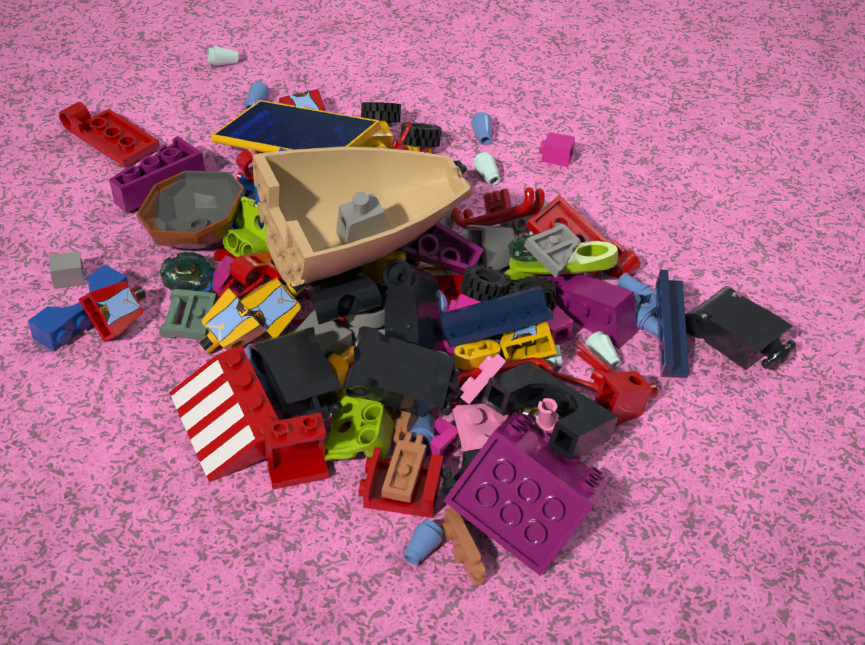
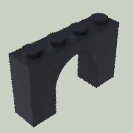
M531 362L500 373L488 380L482 402L503 416L524 407H538L539 402L543 403L545 398L553 399L557 403L556 413L563 418L555 422L548 446L569 460H573L611 439L618 419L617 415Z

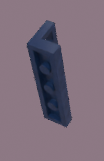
M660 270L655 284L661 377L688 378L689 366L683 281L669 280L668 270Z
M541 286L439 314L444 339L450 348L554 319L552 311L546 305L544 291Z

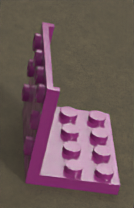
M515 412L494 430L443 501L541 576L594 507L607 481L603 479L605 475L594 466L589 468L582 463L580 456L569 460L548 446L552 434L547 431L540 432L533 426L535 423L530 417L523 413L519 415Z

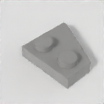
M565 224L527 238L524 247L557 278L576 250L580 239Z

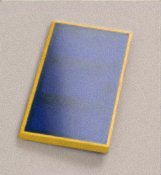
M259 100L212 134L211 141L263 153L277 152L280 148L296 150L360 147L377 133L381 126L379 120Z

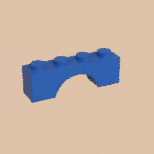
M106 264L86 278L89 293L122 281L128 284L127 276ZM80 302L68 307L47 306L28 320L32 338L54 352L61 346L68 344L74 336L86 330L92 323Z

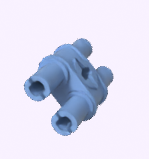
M624 273L619 278L617 286L634 291L637 329H645L658 338L656 291L649 284H642L628 273Z

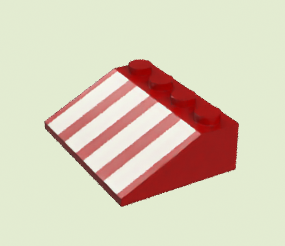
M242 344L214 356L169 392L209 482L218 480L266 458L263 424L279 420Z

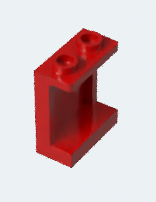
M321 413L263 424L267 470L272 490L329 479L324 447L326 429Z
M375 447L372 457H367L365 474H367L366 479H361L359 486V496L363 497V508L433 518L442 478L440 472L443 469V456L432 454L430 464H422L411 502L408 503L382 497V487L392 459L382 458L381 448Z

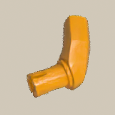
M354 346L340 355L331 354L327 358L341 386V389L337 390V399H339L349 367L355 364L353 356Z

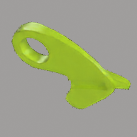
M592 241L580 243L560 275L580 274L612 268L618 263V249L616 245L608 242ZM525 242L518 243L514 251L524 247ZM526 248L519 250L517 253L518 256L522 258H535L527 257L521 254L522 251H524ZM526 251L527 255H532L529 251ZM513 253L509 261L510 269L504 272L510 278V281L519 278L524 279L526 276L552 275L538 260L518 259L514 257Z

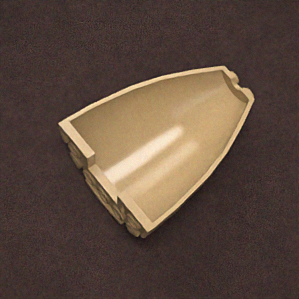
M373 147L296 149L253 155L254 186L257 187L258 196L261 201L257 203L261 223L265 222L266 243L279 274L286 283L291 282L292 286H299L332 277L385 257L418 238L441 221L463 200L472 196L470 183L466 182L465 178L462 177L460 168L455 165L450 156ZM356 193L375 194L386 214L391 230L342 245L336 233L339 207L342 204L353 201L352 198Z

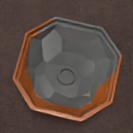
M183 171L154 184L136 216L157 245L185 249L211 248L217 241L221 240L236 219L242 207L241 197L245 196V189L230 172Z

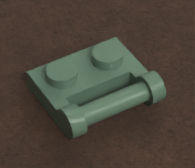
M182 289L172 290L170 295L171 304L165 324L161 325L160 336L170 339L181 337L202 340L209 331L202 323V319L217 301L216 293ZM187 302L181 325H177L176 321L181 304Z

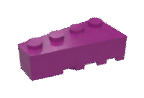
M176 136L172 139L173 144L168 147L167 145H162L157 149L158 153L154 156L146 155L140 159L141 164L138 166L131 165L109 179L114 204L126 213L134 211L142 206L154 184L183 171H206L202 152L179 136Z
M438 222L418 238L397 250L405 251L407 258L464 275L465 269L468 266H473L477 263L484 249Z
M563 274L557 278L553 275H536L539 276V279L547 277V280H553L556 287L557 306L574 322L592 333L602 331L604 334L609 335L615 347H622L637 333L634 291L583 274Z

